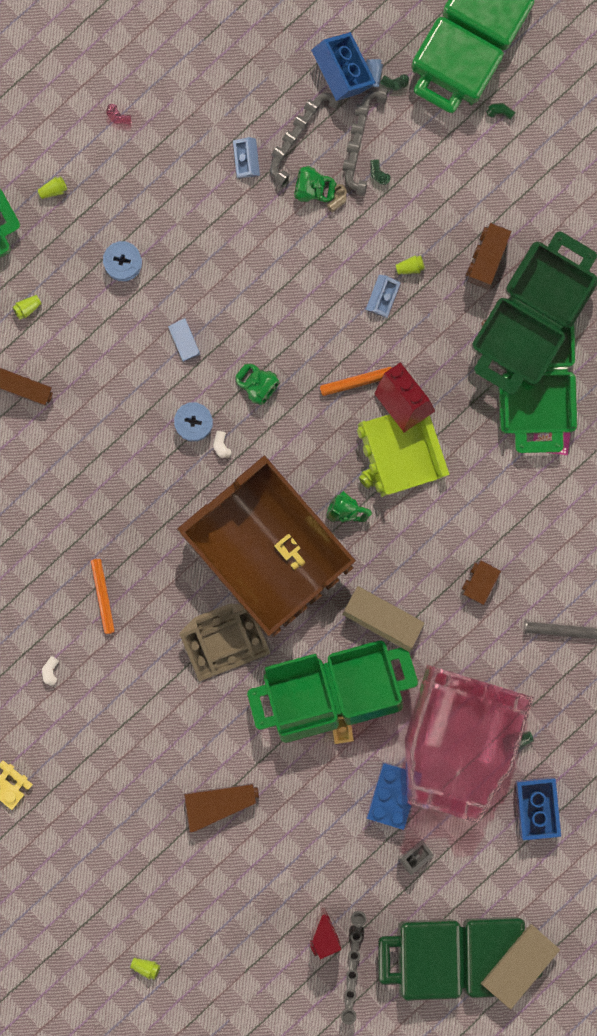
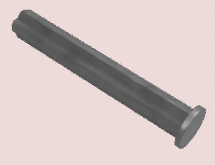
M527 619L524 620V635L526 633L597 639L596 627L527 622Z

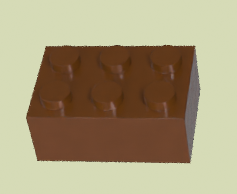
M492 223L489 224L488 228L484 226L479 238L482 244L477 245L472 257L475 259V262L470 263L465 275L468 276L467 282L487 290L490 288L512 231Z

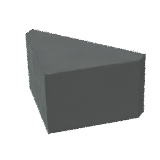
M421 840L398 858L408 873L412 875L434 855L425 842Z

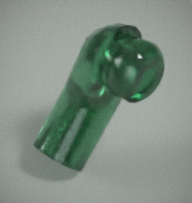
M370 160L372 179L381 185L388 184L391 176L380 170V160Z

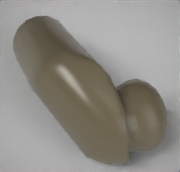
M343 184L335 186L334 200L327 204L331 212H334L346 203L347 190Z

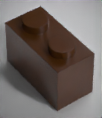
M480 560L479 563L475 562L470 570L472 576L470 580H465L461 590L464 591L462 595L484 605L501 570Z

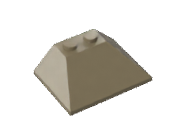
M230 603L194 617L179 633L199 682L271 654L260 626L241 604Z

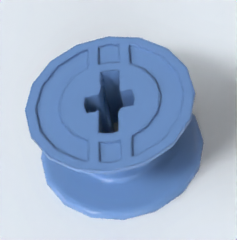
M118 241L106 249L103 255V264L111 278L117 281H129L139 274L142 268V258L138 249L133 244L127 241ZM125 257V260L130 262V264L123 263V266H120V263L115 261V259L122 260Z
M189 402L177 410L174 417V426L183 439L200 441L210 434L213 427V419L210 411L204 405L197 402ZM192 417H196V420L202 422V424H195V427H191V423L185 422V420H192Z

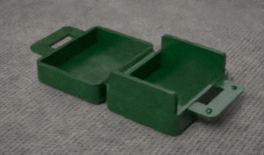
M561 231L555 233L548 246L538 241L531 245L505 289L506 294L510 296L509 299L500 298L472 343V350L481 355L474 368L477 375L509 394L516 393L523 381L532 386L539 383L565 340V335L561 329H570L574 325L597 287V276L589 271L597 259V253ZM562 245L583 257L579 265L558 253ZM490 363L496 364L513 376L508 380L488 368Z
M519 917L468 918L463 922V927L454 919L402 921L398 925V936H382L378 940L379 982L382 985L399 984V994L406 1001L457 999L462 994V988H464L466 995L471 998L495 997L481 982L526 930L525 921ZM398 947L399 973H390V948Z

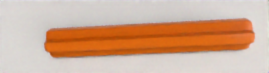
M392 367L321 385V394L326 396L381 381L384 373Z
M101 559L91 560L104 633H114L115 629Z

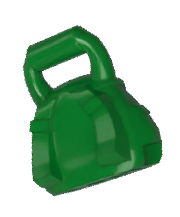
M311 166L301 167L296 180L294 197L300 202H309L315 199L321 202H330L334 199L337 183L333 178L321 175ZM329 181L330 183L326 198L322 194L324 192L325 182Z
M251 363L244 364L235 376L236 383L247 391L249 400L258 405H263L280 383L275 373L262 371ZM252 369L253 373L247 378L246 382H241L248 371Z
M344 491L339 495H335L326 513L328 520L341 523L349 521L366 522L372 515L371 510L358 506L356 500L352 499Z

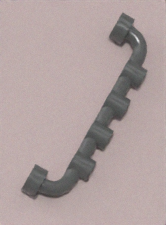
M380 88L379 91L367 93L362 100V104H357L355 115L359 116L358 122L352 124L351 134H354L353 142L349 141L347 146V152L350 153L349 160H344L343 171H346L345 181L351 189L357 191L356 195L365 196L367 181L359 180V183H355L353 174L364 133L369 103L372 99L377 98V103L385 104L388 95V89Z
M322 93L314 101L310 99L304 106L306 110L304 116L298 115L293 122V125L296 126L292 132L288 130L284 134L282 140L285 143L281 148L277 146L271 154L274 159L270 165V171L276 179L275 183L283 187L290 177V174L284 170L280 173L278 165L284 160L300 133L307 127L309 120L318 111L320 104L325 100H329V105L337 109L343 99L336 101L333 94Z
M355 911L351 915L353 931L350 934L352 945L348 953L350 964L346 973L348 984L344 992L346 998L345 1009L341 1012V1020L348 1025L353 1024L357 1017L353 1009V1001L356 998L355 982L358 978L357 962L360 959L361 927L366 923V915L362 911ZM358 933L360 937L358 939H354L353 934ZM356 952L358 956L357 958H352L351 954ZM355 972L356 976L351 978L349 977V973ZM352 991L354 995L352 997H348L347 992Z

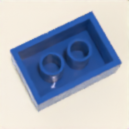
M351 32L324 39L311 50L336 101L364 93L376 83Z
M382 762L366 818L404 830L420 773Z
M548 777L515 781L521 839L532 840L561 837L556 778Z

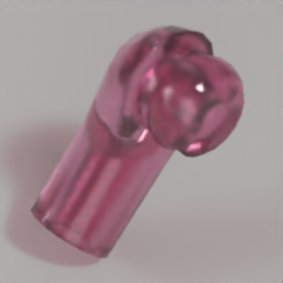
M115 104L107 106L106 114L113 123L131 125V115H122Z

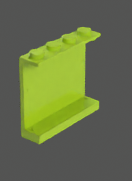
M390 414L357 424L358 436L362 438L364 443V454L370 461V472L376 479L375 488L381 497L450 475L430 416L405 433H403Z

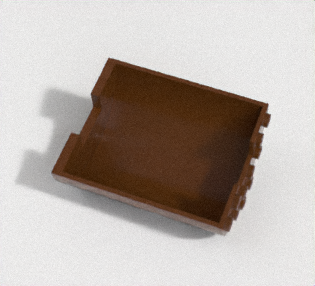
M265 455L235 479L228 488L209 504L204 505L176 529L268 637L270 635L275 637L282 631L281 625L286 627L308 608L306 606L307 603L312 605L322 596L320 592L324 588L329 590L339 581L338 576L342 573L348 574L354 568L352 564L356 562ZM288 534L291 537L283 545L289 553L299 546L301 549L297 553L305 561V564L303 566L300 565L296 570L292 568L291 564L297 560L293 556L286 560L275 547ZM292 538H293L294 541L297 543L296 545L292 544V542H291V539H292Z

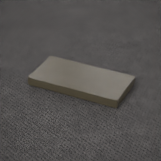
M359 586L355 589L342 614L409 652L425 623Z
M530 924L481 984L511 1010L560 949L536 927Z

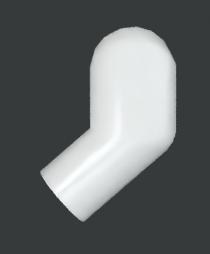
M217 431L213 448L219 457L227 459L231 456V450L224 444L226 433Z
M53 656L50 657L42 668L43 681L50 686L54 685L57 681L53 674V669L59 662Z

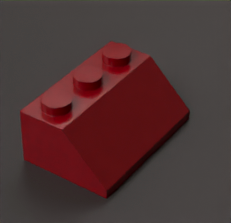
M401 362L384 373L374 394L403 433L435 412L430 399Z
M325 907L320 910L312 932V940H310L311 950L314 956H319L320 960L342 950L341 942Z

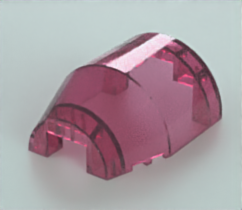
M427 665L404 738L407 803L479 823L491 804L489 801L495 792H499L501 789L499 787L500 784L512 771L534 697Z

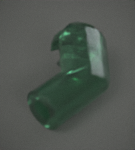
M402 74L398 78L391 79L384 75L380 84L393 91H398L408 85L409 77Z

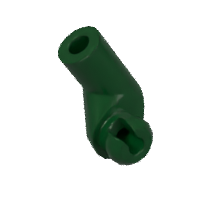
M504 103L491 104L486 111L487 115L491 118H494L496 114H503L509 120L516 113Z

